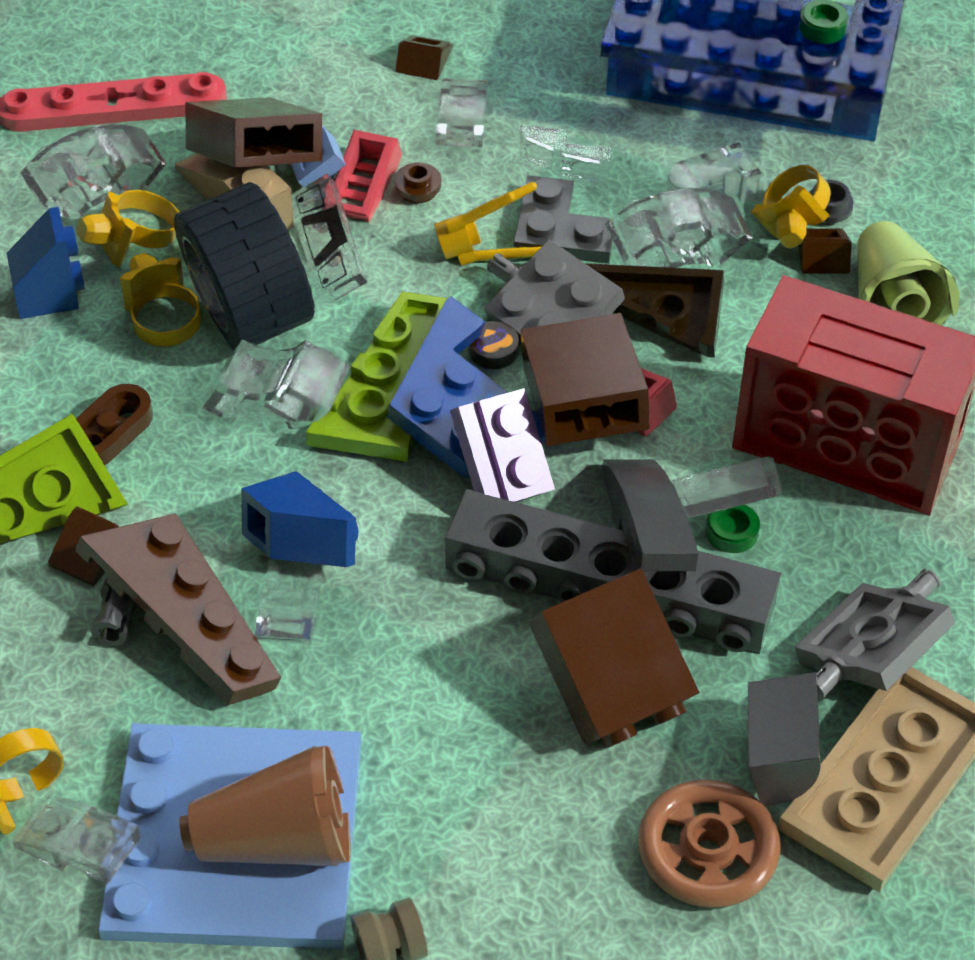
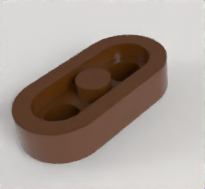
M116 385L105 391L76 418L91 444L96 445L93 447L104 465L112 461L150 425L153 418L151 399L148 392L138 385ZM132 413L130 417H120L123 414Z

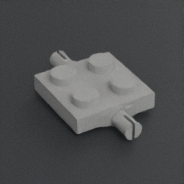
M550 239L528 262L520 267L508 261L500 253L493 256L494 260L490 259L487 264V270L506 283L484 307L486 315L493 321L510 325L517 332L520 340V329L610 315L625 300L622 288Z
M927 569L921 570L907 586L901 588H881L862 583L794 647L801 665L818 670L816 675L819 700H823L840 681H845L846 679L887 691L955 624L950 606L926 599L940 586V580L932 570H928V572Z

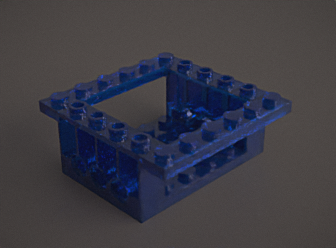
M615 0L601 40L600 56L608 58L606 95L875 142L905 0H855L854 6L836 2L846 9L848 24L845 36L831 44L812 42L806 39L799 31L802 8L815 0Z

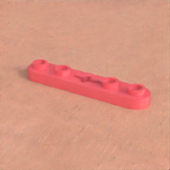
M198 72L195 74L13 89L0 98V124L5 129L23 132L185 117V102L227 100L226 85L217 75L208 72ZM117 99V105H108V100Z

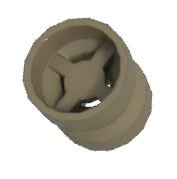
M410 897L393 902L386 914H375L367 910L351 915L352 931L361 960H396L399 956L404 960H418L428 956L427 943L420 917Z

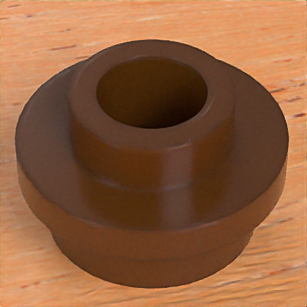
M420 162L403 166L397 171L394 178L395 189L398 194L406 201L416 204L432 200L442 186L440 172L435 167Z

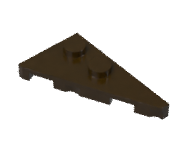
M585 263L622 288L625 300L614 310V313H621L622 317L705 357L715 358L724 290V270Z

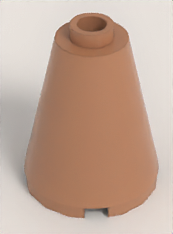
M313 746L191 801L188 805V815L180 816L179 819L181 840L186 852L194 851L200 862L337 866L338 864L349 862L351 859L350 824L348 812L342 813L339 794L344 793L331 748L329 746Z

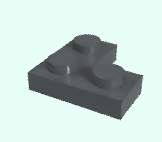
M527 175L526 184L535 182L537 189L523 196L514 239V248L540 247L550 239L581 261L609 264L615 231V219L570 214L574 180Z

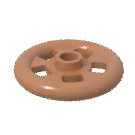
M717 780L688 781L675 785L660 794L645 812L638 833L640 857L652 880L672 897L698 907H728L752 898L770 881L776 871L780 858L781 846L778 829L767 808L746 790ZM698 803L718 804L719 814L703 813L695 817L693 816L692 805ZM747 821L756 839L739 843L738 834L732 825ZM666 823L683 827L679 845L662 841V833ZM704 840H710L715 842L719 848L706 849L701 847L699 843ZM735 859H739L748 870L739 877L729 880L720 870L727 868ZM682 860H685L692 867L704 871L698 881L692 880L676 870Z

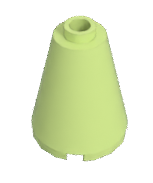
M876 222L863 230L857 242L858 299L941 326L951 313L953 317L956 315L959 309L960 292L954 277L947 268L894 222Z

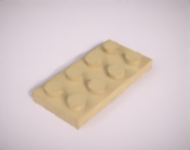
M911 667L887 691L878 689L820 764V773L814 785L806 793L794 799L782 814L778 830L880 893L975 760V703Z

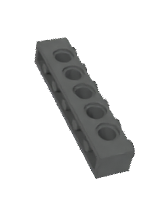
M468 489L464 493L445 537L446 569L453 570L459 576L468 580L483 578L505 584L516 593L531 594L534 592L556 598L561 603L639 569L636 552H628L624 531ZM698 551L696 571H643L674 636L683 638L695 636L717 642L728 651L743 652L747 650L760 654L776 604L781 572Z

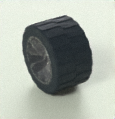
M248 182L175 215L174 229L177 242L193 286L201 302L233 351L241 353L313 319L315 304L312 290L298 251L275 206L257 184Z

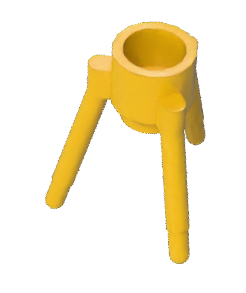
M530 182L496 199L494 198L463 215L460 214L434 223L446 260L458 256L461 266L476 261L494 260L493 256L497 253H500L506 259L533 257L542 246L474 250L473 246L482 243L475 221L535 191L537 184Z

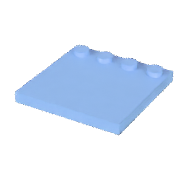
M132 723L98 930L101 940L344 950L362 745L361 732ZM313 746H329L331 748L344 793L339 794L342 813L348 812L350 824L351 859L349 862L341 863L337 866L200 862L194 851L186 852L181 840L179 819L180 816L188 815V805L191 801Z

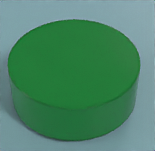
M812 1L801 10L799 31L806 39L819 44L835 43L846 34L848 13L843 6L834 1Z
M738 502L721 503L715 506L707 516L706 536L715 548L723 552L741 553L752 548L757 542L760 520L756 512L745 504Z

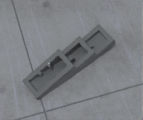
M603 459L602 470L616 529L624 531L628 552H636L639 569L642 568L643 571H696L699 553L692 530L677 491L662 467L654 459Z

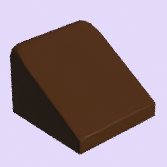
M411 35L399 42L395 71L396 73L438 80L453 44H450L448 41Z
M806 228L805 238L802 244L798 245L802 273L849 274L852 241L842 228Z
M75 507L70 513L48 560L49 566L94 587L105 571L95 561L88 564L75 551L80 536L119 526L85 509Z

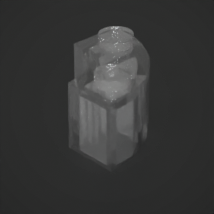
M109 123L78 130L64 136L51 145L40 148L35 157L24 167L20 174L42 209L48 210L49 208L59 207L61 216L75 220L84 216L91 208L106 201L109 191L117 195L129 190L146 191L167 163L144 129L130 125Z
M707 187L675 189L661 192L642 200H632L626 203L620 212L605 222V226L622 264L631 266L672 268L689 264L719 266L753 238L734 198L725 193L710 190Z
M242 339L223 365L202 408L221 418L261 427L263 420L279 423L286 422L289 429L308 426L312 422H317L330 411L351 365L335 357L330 351L318 347L308 340L303 341L294 348L276 350L259 347Z

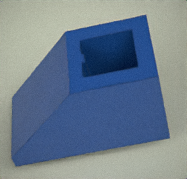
M59 207L49 208L7 252L20 319L79 309L76 291L84 290L85 284L80 260L70 262L69 256L79 255L73 225L63 227Z
M291 472L241 488L242 535L270 559L337 567L355 565V544L359 534L356 517L299 472Z

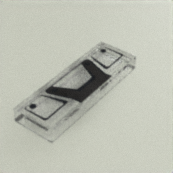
M327 173L291 194L294 221L317 297L325 305L331 304L368 283L335 181Z

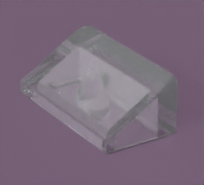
M770 456L676 478L671 481L677 491L687 518L778 497L782 494V487L774 458H770Z

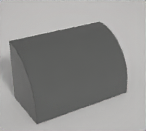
M816 672L748 682V768L759 801L764 806L777 805L796 799L806 793L819 776L820 742Z

